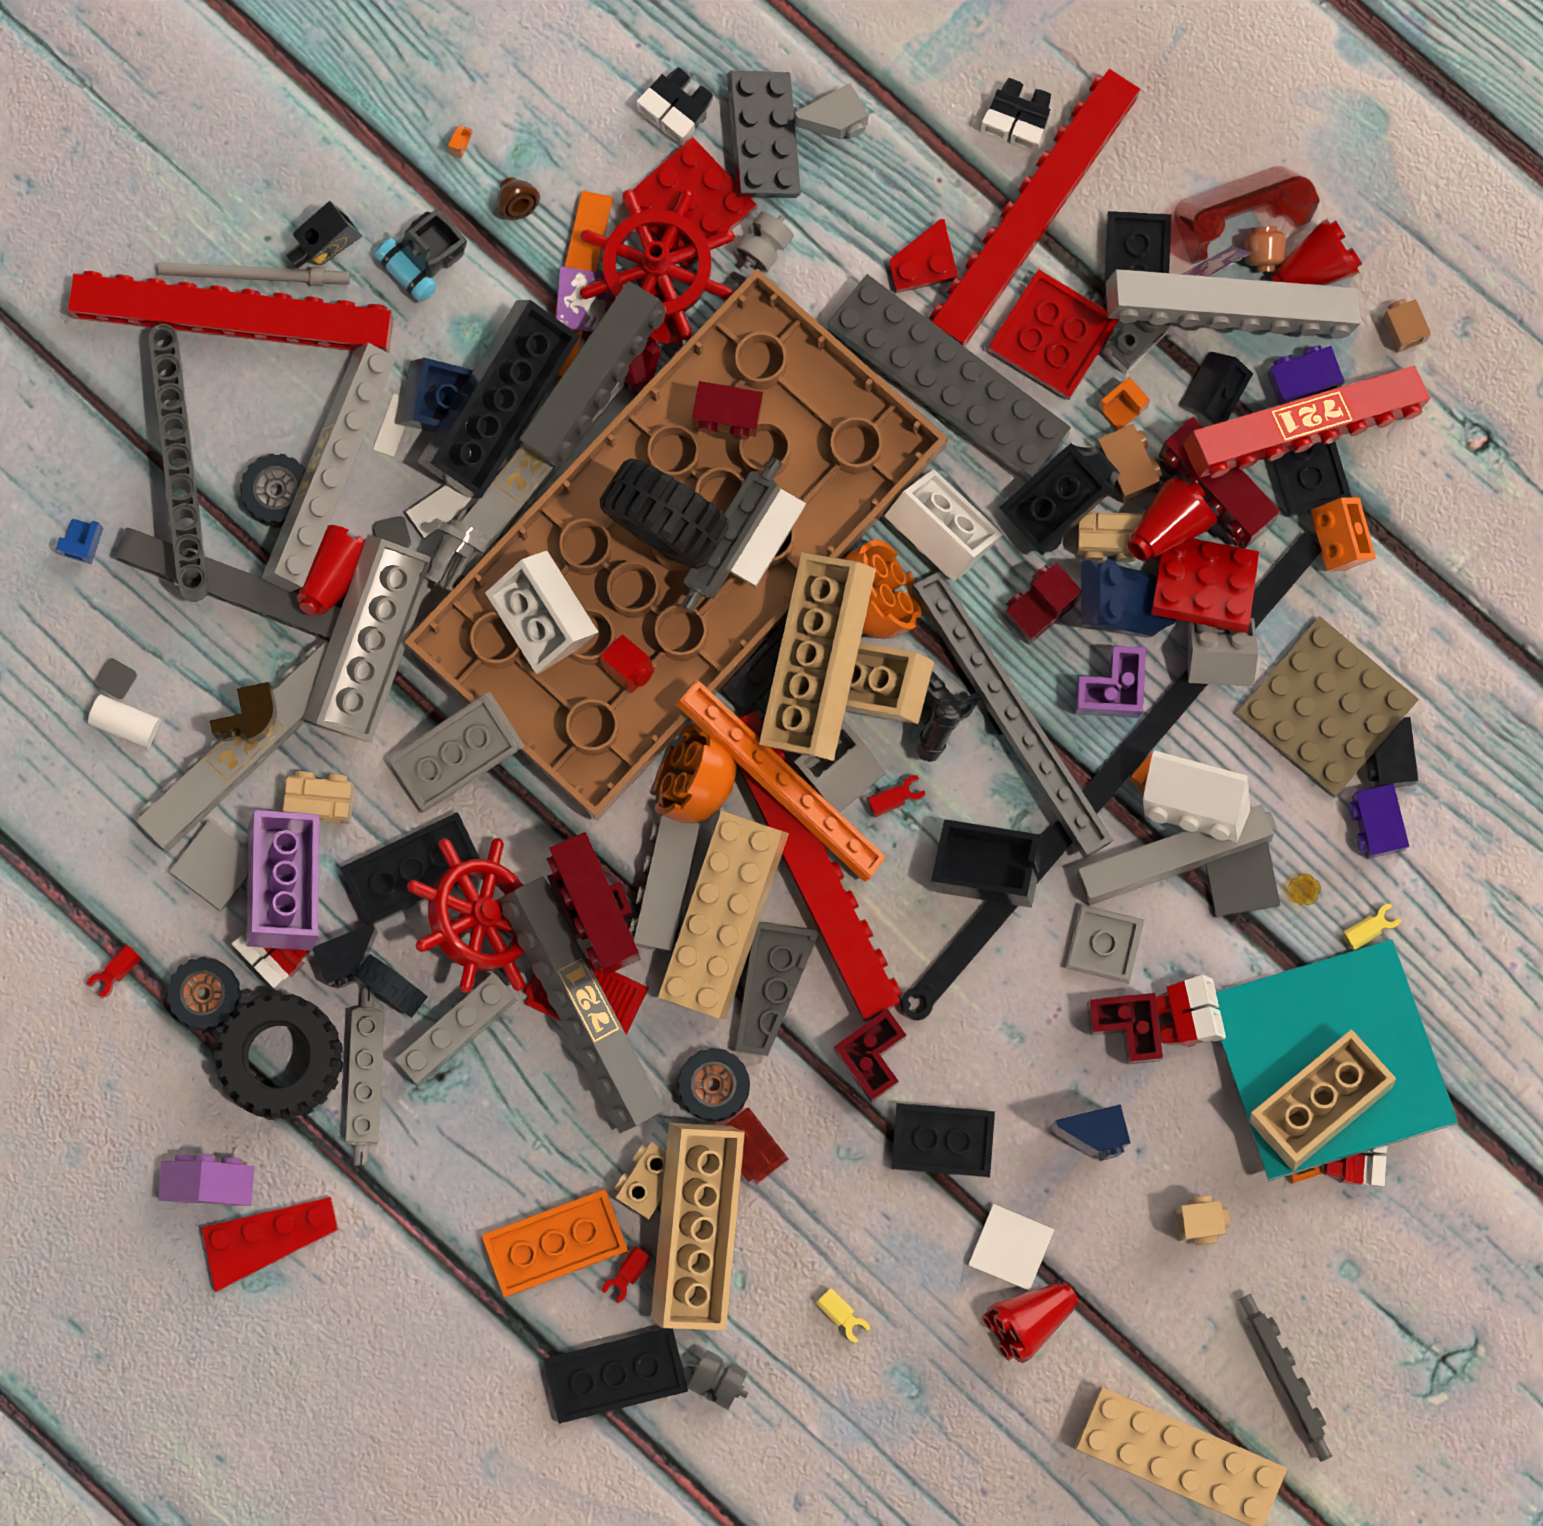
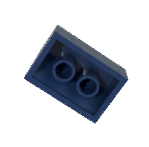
M1121 1104L1058 1119L1049 1126L1051 1134L1089 1157L1098 1156L1099 1161L1119 1157V1155H1122L1121 1153H1124V1148L1131 1143Z

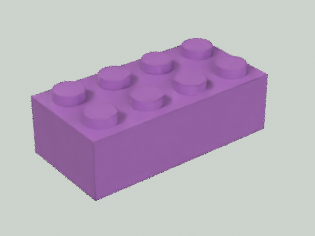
M254 810L248 825L246 946L312 951L318 938L319 814Z

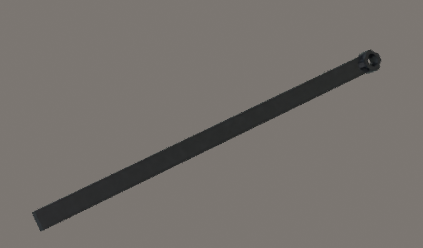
M1305 532L1254 590L1250 618H1254L1255 629L1322 552L1321 546ZM1188 669L1185 670L1082 791L1096 814H1098L1208 685L1189 683ZM1059 820L1042 837L1044 851L1039 874L1035 873L1037 884L1073 843ZM988 901L916 986L904 993L900 1007L905 1017L913 1021L927 1018L933 1009V1005L1018 906ZM920 996L923 997L925 1000L922 1005L925 1007V1010L922 1012L919 1010L912 1012L909 1009L911 1003L908 1001L909 998L917 999Z

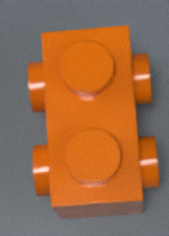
M1360 497L1339 498L1311 510L1313 527L1318 535L1322 550L1321 556L1327 571H1346L1376 559Z

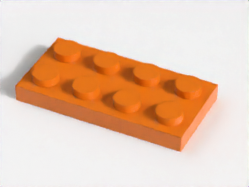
M606 1189L481 1235L504 1298L628 1252Z

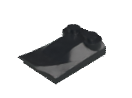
M1070 443L999 508L1039 554L1043 556L1046 552H1052L1057 549L1063 537L1114 490V485L1120 472L1098 447H1080Z

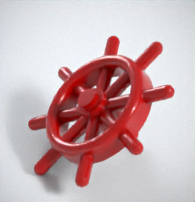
M629 189L625 190L622 198L630 217L621 222L609 238L588 229L583 230L580 234L582 241L604 250L602 263L605 278L580 289V296L583 299H589L610 291L613 298L616 299L623 289V285L628 281L632 282L642 277L645 278L640 288L652 294L656 282H658L666 301L662 302L667 309L664 319L673 318L681 339L689 340L692 337V331L684 312L693 307L705 291L725 300L734 293L732 288L710 280L712 269L710 251L731 243L735 235L732 231L726 230L705 238L701 230L685 217L694 197L690 190H684L681 193L674 212L660 209L642 211L635 193ZM649 227H667L661 241H654ZM637 232L645 252L623 243L632 234ZM678 232L691 242V245L670 253ZM617 255L640 265L617 273ZM698 256L697 274L675 265ZM669 277L691 286L686 292L677 297Z
M446 838L441 839L438 846L450 869L437 879L433 887L416 880H411L407 884V889L410 893L428 900V920L432 933L419 939L416 942V949L419 952H425L439 945L448 957L463 966L459 987L464 993L472 990L476 971H493L499 968H503L513 989L522 991L525 988V982L514 960L520 957L524 950L518 944L517 936L510 922L501 916L502 907L498 901L499 899H492L495 885L505 896L525 886L514 873L500 864L504 847L503 840L495 838L491 841L487 860L472 859L461 862L451 841ZM469 876L483 878L480 895ZM456 882L467 901L450 895L451 889ZM448 908L459 912L460 916L450 920ZM497 928L513 934L507 947ZM470 933V940L467 946L461 938ZM484 934L495 954L481 953Z

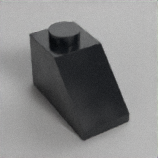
M1404 717L1371 757L1372 762L1367 763L1369 781H1374L1375 788L1394 784L1395 787L1414 786L1419 781L1411 717Z
M373 922L313 947L312 950L329 987L335 985L337 989H340L355 982L354 974L368 957L378 933Z

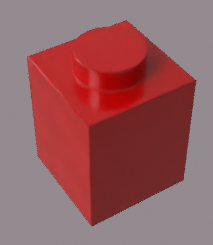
M623 634L599 655L604 670L631 693L638 687L644 686L655 672L650 657Z

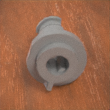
M452 519L450 524L445 522L440 524L438 530L446 536L433 558L429 573L424 575L426 579L439 583L438 586L448 591L454 589L455 581L462 575L474 551L484 554L491 540L490 537L456 519Z

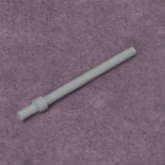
M159 262L158 266L159 275L310 282L311 286H324L325 283L350 284V272L326 271L325 267H311V270L171 262Z

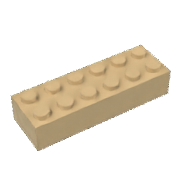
M801 552L759 745L834 761L876 568L856 561Z
M720 812L658 998L717 1019L727 1018L789 833L728 812Z
M669 1123L651 1321L662 1328L726 1330L745 1134L744 1131L733 1126Z
M1103 1387L1098 1389L1074 1447L1077 1451L1248 1526L1265 1525L1288 1469Z

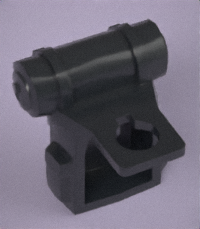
M933 671L919 723L915 724L921 731L916 745L919 758L928 762L936 761L946 749V742L952 731L958 726L959 721L971 715L980 698V695L976 692L957 701L946 688L945 683Z

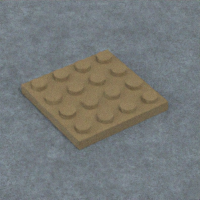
M1319 616L1237 711L1236 715L1335 798L1419 699Z

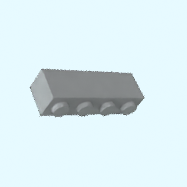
M661 816L660 824L654 823L650 842L655 843L653 855L647 854L643 873L648 874L646 887H639L636 905L641 906L639 919H632L630 933L634 938L636 947L673 954L699 837L700 824L681 823L665 816Z
M493 972L394 1060L415 1084L420 1087L518 1001L516 996Z

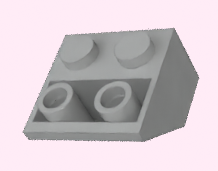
M1250 618L1247 633L1189 622L1187 655L1189 683L1254 687L1258 660L1254 618Z
M844 720L834 761L807 755H801L794 761V769L839 813L885 775V772L867 746Z

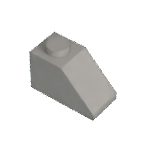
M851 83L796 111L794 120L798 128L842 139L846 136L853 138L861 134L866 129L865 126L868 125L869 115Z

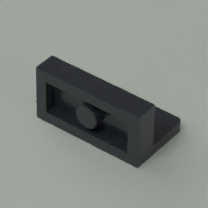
M1209 352L1180 405L1184 409L1201 413L1213 425L1227 421L1254 373L1237 357Z

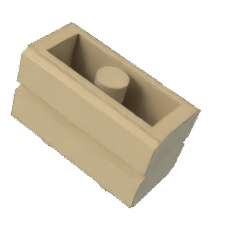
M1089 512L1077 524V555H1084V560L1102 561L1103 556H1116V561L1134 562L1136 557L1130 552L1127 543L1144 514Z
M296 771L295 776H287L283 812L319 814V821L350 824L354 784L347 781L348 777L344 775L328 774L327 780L316 779L315 773Z

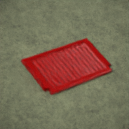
M586 958L627 1035L649 987L615 971L608 975H604L602 968L595 971L591 960ZM533 973L524 991V994L529 996L525 1001V1005L561 1022L557 1012L550 1005L548 995L540 980Z

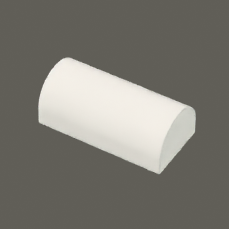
M102 694L95 700L88 717V724L148 750L162 721L160 718Z

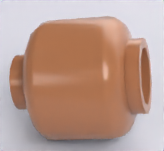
M1277 226L1253 227L1252 232L1244 237V250L1251 252L1245 256L1246 264L1256 266V272L1276 271L1275 265L1281 264L1286 259L1285 234L1277 231Z

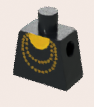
M328 201L294 231L293 236L299 244L290 250L286 256L296 269H299L310 259L321 266L360 239L362 234L342 209L333 202Z

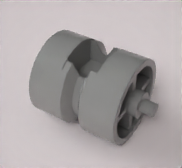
M764 211L759 213L750 226L752 233L744 234L734 247L735 251L746 261L743 265L745 268L749 269L752 265L763 272L770 270L778 258L776 251L784 250L794 237L793 232L783 223L785 217L780 215L776 218Z

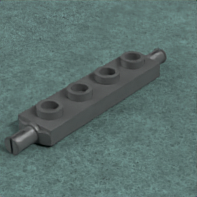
M771 457L762 473L752 471L749 473L724 514L729 521L727 533L708 563L700 569L691 568L684 579L685 584L690 589L680 605L685 610L692 613L701 597L714 599L781 490L773 480L783 465L778 459Z
M1251 1293L1238 1299L1248 1316L1247 1320L1250 1321L1310 1440L1308 1441L1309 1444H1312L1320 1462L1331 1458L1333 1455H1331L1323 1439L1325 1438V1433L1322 1427L1326 1425V1422L1318 1407L1312 1409L1307 1399L1311 1392L1303 1377L1297 1379L1292 1369V1366L1296 1365L1295 1360L1288 1347L1282 1349L1277 1339V1336L1281 1335L1275 1320L1273 1317L1267 1319L1265 1313L1259 1311Z

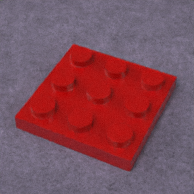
M694 137L688 140L632 190L642 211L660 209L674 212L681 193L684 190L692 191L694 197L685 217L701 230L705 238L726 230L732 231L757 209V204L750 197H737L736 182ZM649 227V230L661 241L667 227ZM678 232L670 253L691 245V242ZM698 256L680 262V264L688 270L698 261Z
M1038 269L991 342L988 351L1067 400H1070L1119 323V319L1108 318L1106 309Z
M1193 538L1161 554L1151 615L1247 633L1250 624L1259 551Z

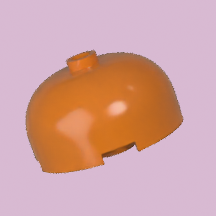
M872 540L854 549L845 556L844 560L856 561L876 568L862 633L876 639H890L917 627L915 622L916 618L922 616V606L911 590L913 585L916 584L911 571H908L906 574L904 573L902 567L895 559L898 552L881 540ZM905 584L907 585L908 594L903 590L893 594V590Z
M696 723L690 724L682 730L684 737L675 747L669 746L659 766L653 787V793L658 795V803L654 807L655 811L672 820L686 824L705 821L718 812L730 796L736 776V761L730 753L711 736H708ZM675 768L685 771L680 775L673 773Z

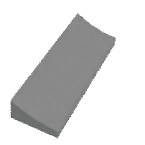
M367 535L303 719L372 742L406 646L404 641L410 635L429 581L424 575L429 573L433 557L387 540Z

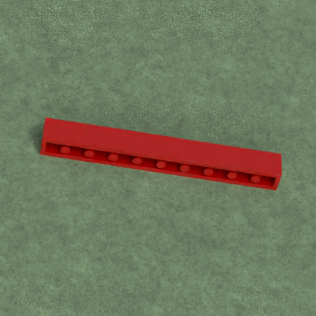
M1110 68L1104 76L1099 74L1096 76L1088 89L1092 92L1086 102L1081 99L1071 113L1074 119L1068 127L1062 125L1053 139L1056 142L1051 152L1045 150L1037 161L1038 171L1033 178L1028 175L1018 189L1021 195L1014 203L1010 200L1002 211L1000 217L1003 218L1001 224L998 228L992 226L982 241L986 244L980 254L975 251L965 265L968 271L962 279L956 277L949 287L947 293L950 297L944 305L939 302L929 317L932 323L964 347L968 344L1137 101L1141 89Z
M83 271V274L73 273L68 311L73 319L153 328L159 324H167L172 326L175 331L355 351V349L367 343L387 353L390 350L394 318L391 310H387L386 306L380 304H368V307L355 306L354 302L347 300H337L336 304L325 303L323 299L313 296H307L304 300L292 299L291 295L285 293H273V296L260 295L259 291L252 289H242L241 293L229 292L228 288L218 285H212L209 289L197 288L196 284L190 282H178V285L165 284L164 280L157 278H147L146 282L134 281L133 277L123 274H117L115 278L102 277L101 273L95 271Z
M754 711L739 718L761 738L765 716L759 718L757 712ZM771 748L779 757H781L787 763V759L782 750ZM736 762L766 825L789 833L782 857L820 931L863 1022L878 1016L886 1009L890 1010L900 1004L898 997L902 995L901 989L894 977L888 979L883 969L888 966L887 961L880 948L874 950L869 938L873 937V933L866 919L859 920L854 910L859 908L857 900L851 890L845 892L840 880L845 878L837 861L831 863L826 853L829 848Z

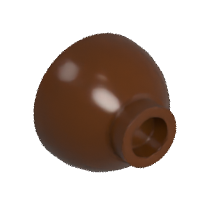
M514 177L506 178L501 182L497 197V207L504 219L519 220L525 218L538 206L540 194L529 182L517 180Z

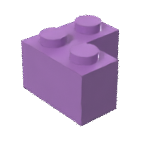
M1113 646L1110 652L1109 678L1079 676L1076 683L1075 714L1140 718L1143 713L1146 648Z
M175 1155V1161H161L158 1201L252 1206L254 1166L241 1165V1158L222 1157V1161L219 1163L215 1162V1156Z

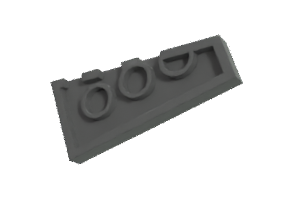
M759 922L751 945L736 1052L762 1056L769 1055L820 931Z

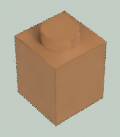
M1401 299L1388 306L1389 310L1386 311L1382 320L1397 353L1428 340L1431 332L1416 299L1409 302Z

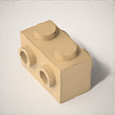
M653 1142L650 1143L648 1148L642 1145L632 1162L637 1164L630 1176L624 1172L614 1190L619 1192L616 1196L618 1201L650 1220L662 1201L666 1151ZM660 1160L663 1163V1167L659 1171L652 1170L650 1167L652 1161ZM636 1188L644 1189V1197L641 1199L634 1198L632 1195L633 1190Z
M1212 1196L1192 1198L1189 1200V1205H1182L1175 1209L1180 1242L1194 1240L1195 1246L1214 1244L1218 1242L1219 1236L1226 1234L1225 1229L1230 1227L1228 1208H1222L1221 1201L1213 1202Z

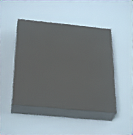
M1268 842L1206 863L1205 867L1215 918L1280 906Z

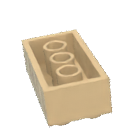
M860 642L845 711L918 724L934 661L917 652Z
M1351 1029L1252 1111L1249 1122L1291 1170L1294 1171L1393 1088L1396 1078Z

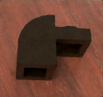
M269 682L237 688L242 714L210 720L211 731L215 738H221L222 741H232L241 738L240 733H246L249 743L254 744L264 739L271 732L277 718V707L273 687Z

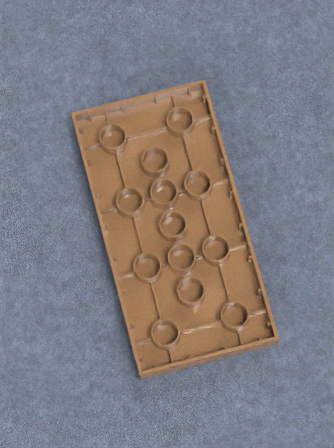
M756 269L404 641L409 651L466 703L470 704L490 691L525 745L519 751L592 818L598 821L691 721L675 705L691 684L698 679L712 694L716 695L784 622L789 611L801 552L842 559L894 504L902 492L946 448L948 438L759 269ZM703 381L763 392V402L756 437L749 436L747 440L736 439L729 436L730 432L717 430L716 434H707L698 431V427L692 426L698 382ZM774 457L783 463L773 479L782 490L806 503V507L756 588L729 573L715 598L701 597L691 613L680 606L690 591L684 579L691 568L650 547L610 519L600 508V497L621 464L628 459L634 458L669 474L677 481L682 482L691 490L703 496L704 499L711 502L718 510L725 514L751 471L762 473L770 458ZM548 551L598 630V633L577 651L543 672L536 674L485 592L521 559ZM622 634L650 657L655 671L650 680L644 686L638 687L633 693L629 692L604 670L599 657Z

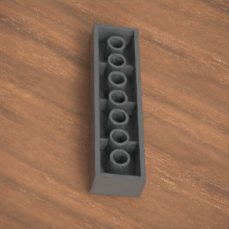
M866 274L828 322L827 331L844 346L1026 483L1048 463L1069 436L1071 427L868 274Z

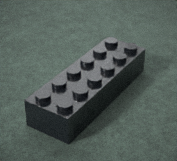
M516 300L417 463L465 496L482 498L580 338V335L533 301Z

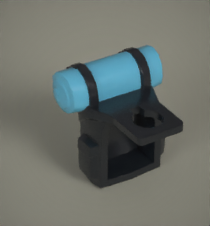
M436 209L431 213L427 211L414 220L409 228L405 230L402 239L396 241L394 238H390L381 243L376 249L374 256L378 259L381 266L387 269L401 283L410 296H413L418 302H422L427 298L429 299L436 290L437 283L433 277L441 269L450 268L463 257L467 240L454 224Z

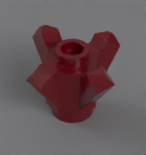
M653 340L647 342L643 352L635 356L629 365L625 380L626 385H629L630 392L641 391L655 377L661 351L660 346Z

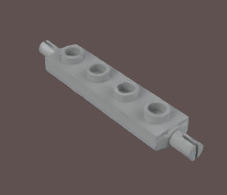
M361 988V1007L351 1010L345 1142L355 1146L354 1166L360 1165V1153L361 1166H368V1146L379 1143L385 1012L374 1008L375 991L371 988L369 989V1000L368 988Z

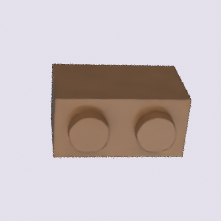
M1130 424L1097 440L1096 447L1120 472L1114 486L1122 503L1158 487L1160 483L1159 477L1162 476L1160 467L1155 459L1150 460L1145 450L1148 448L1145 435L1141 430L1136 431L1134 424Z

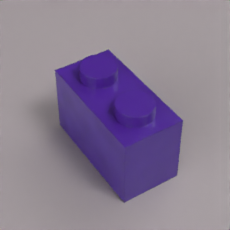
M1321 345L1313 346L1303 351V356L1292 359L1291 355H1288L1273 362L1274 366H1271L1267 375L1279 405L1342 387L1345 380L1332 346L1323 349Z
M1394 784L1358 791L1353 794L1352 801L1349 802V811L1352 820L1358 821L1360 833L1356 834L1357 844L1360 852H1365L1367 859L1402 852L1410 847Z

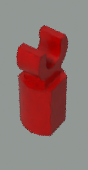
M918 775L908 777L900 787L894 785L867 797L874 817L877 818L905 805V801L908 799L911 801L921 800L926 795L924 790L919 793H913L909 789L910 784L919 780Z
M125 944L103 967L105 970L102 973L92 975L88 979L87 984L92 987L96 982L103 981L105 988L100 992L99 996L104 999L112 993L113 984L116 981L120 982L142 958L128 944Z
M634 1245L615 1271L618 1274L617 1277L608 1280L603 1285L602 1291L606 1293L611 1286H618L621 1293L617 1297L616 1302L621 1303L627 1296V1286L629 1283L635 1284L653 1258Z

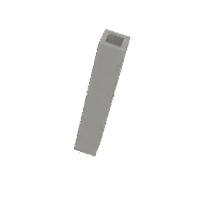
M1261 804L1250 808V813L1238 842L1218 840L1209 834L1198 831H1184L1079 868L1077 877L1088 906L1204 866L1210 861L1264 842L1269 843L1272 841L1276 824L1271 812L1266 813Z

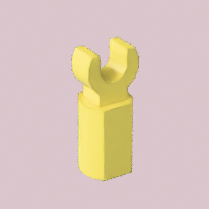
M1391 903L1379 908L1376 917L1373 918L1369 915L1342 932L1350 949L1355 951L1382 934L1381 929H1393L1400 924V918L1393 922H1388L1384 918L1385 911L1392 908Z
M832 1287L815 1303L838 1327L841 1324L845 1327L846 1336L853 1343L858 1341L852 1334L853 1326L861 1325L866 1331L870 1329L869 1324L864 1319L855 1318L852 1315L854 1310Z

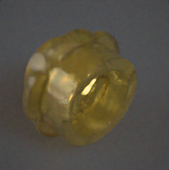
M1300 874L1298 878H1293L1289 883L1288 889L1291 892V899L1296 904L1302 905L1304 903L1311 905L1318 900L1317 895L1321 892V886L1319 881L1315 880L1310 874ZM1302 887H1306L1308 891L1303 893Z

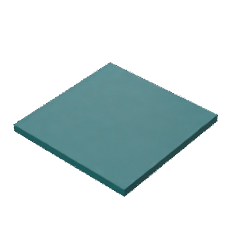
M1393 939L1216 992L1219 1007L1215 1009L1220 1010L1226 1039L1220 1040L1268 1182L1457 1125L1456 1114ZM1352 1029L1395 1076L1394 1086L1308 1160L1292 1171L1249 1122L1251 1112Z

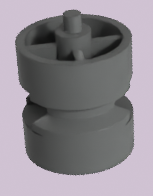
M709 1350L706 1351L700 1363L694 1364L689 1362L687 1368L692 1370L691 1374H693L687 1389L702 1396L711 1393L712 1401L729 1410L735 1397L739 1398V1396H742L746 1399L749 1393L743 1390L744 1386H742L748 1371L733 1364L727 1367L723 1366V1359Z

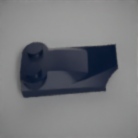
M1112 560L1081 561V626L1149 638L1164 628L1173 625L1177 619L1151 615L1157 579L1152 573L1118 566Z

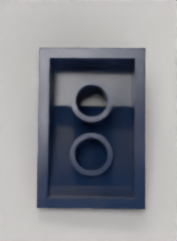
M425 357L410 361L399 424L436 432L473 370Z

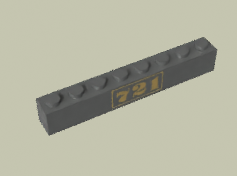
M542 876L500 898L498 901L502 907L504 917L510 922L517 936L518 944L525 951L532 964L535 976L540 980L545 989L550 1005L557 1012L563 1024L565 1034L571 1039L578 1053L580 1063L586 1068L594 1083L596 1093L601 1097L609 1112V1118L619 1133L636 1127L664 1111L665 1109L544 877Z

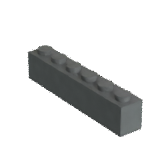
M630 281L626 283L519 439L529 451L557 468L572 456L575 444L581 435L589 431L592 426V419L599 409L606 406L612 390L618 382H621L626 377L629 365L635 356L640 355L645 349L648 337L654 329L659 328L663 323L667 309L659 298Z

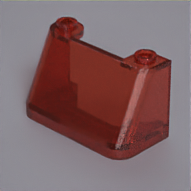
M1274 166L1181 200L1176 206L1174 220L1193 265L1207 260L1208 245L1211 241L1221 236L1224 231L1225 220L1269 204L1274 218L1288 217L1293 221L1296 228L1311 222L1320 199L1315 186L1308 178L1287 167Z

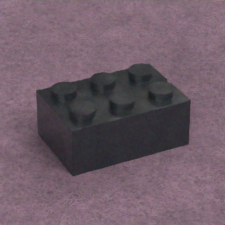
M944 819L931 879L933 887L937 893L1032 908L1037 885L1035 873L1039 874L1044 851L1040 834Z

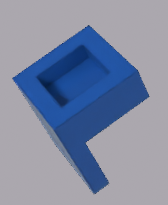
M72 519L66 538L59 537L56 550L61 556L92 565L103 527L96 521H92L90 524Z

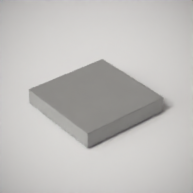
M209 820L169 872L222 912L248 878V849Z
M1081 904L1065 968L1129 984L1144 919Z

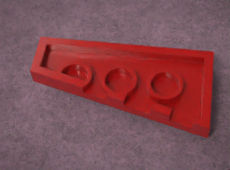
M329 1197L201 1227L215 1292H219L262 1268L338 1231L339 1228L332 1198Z

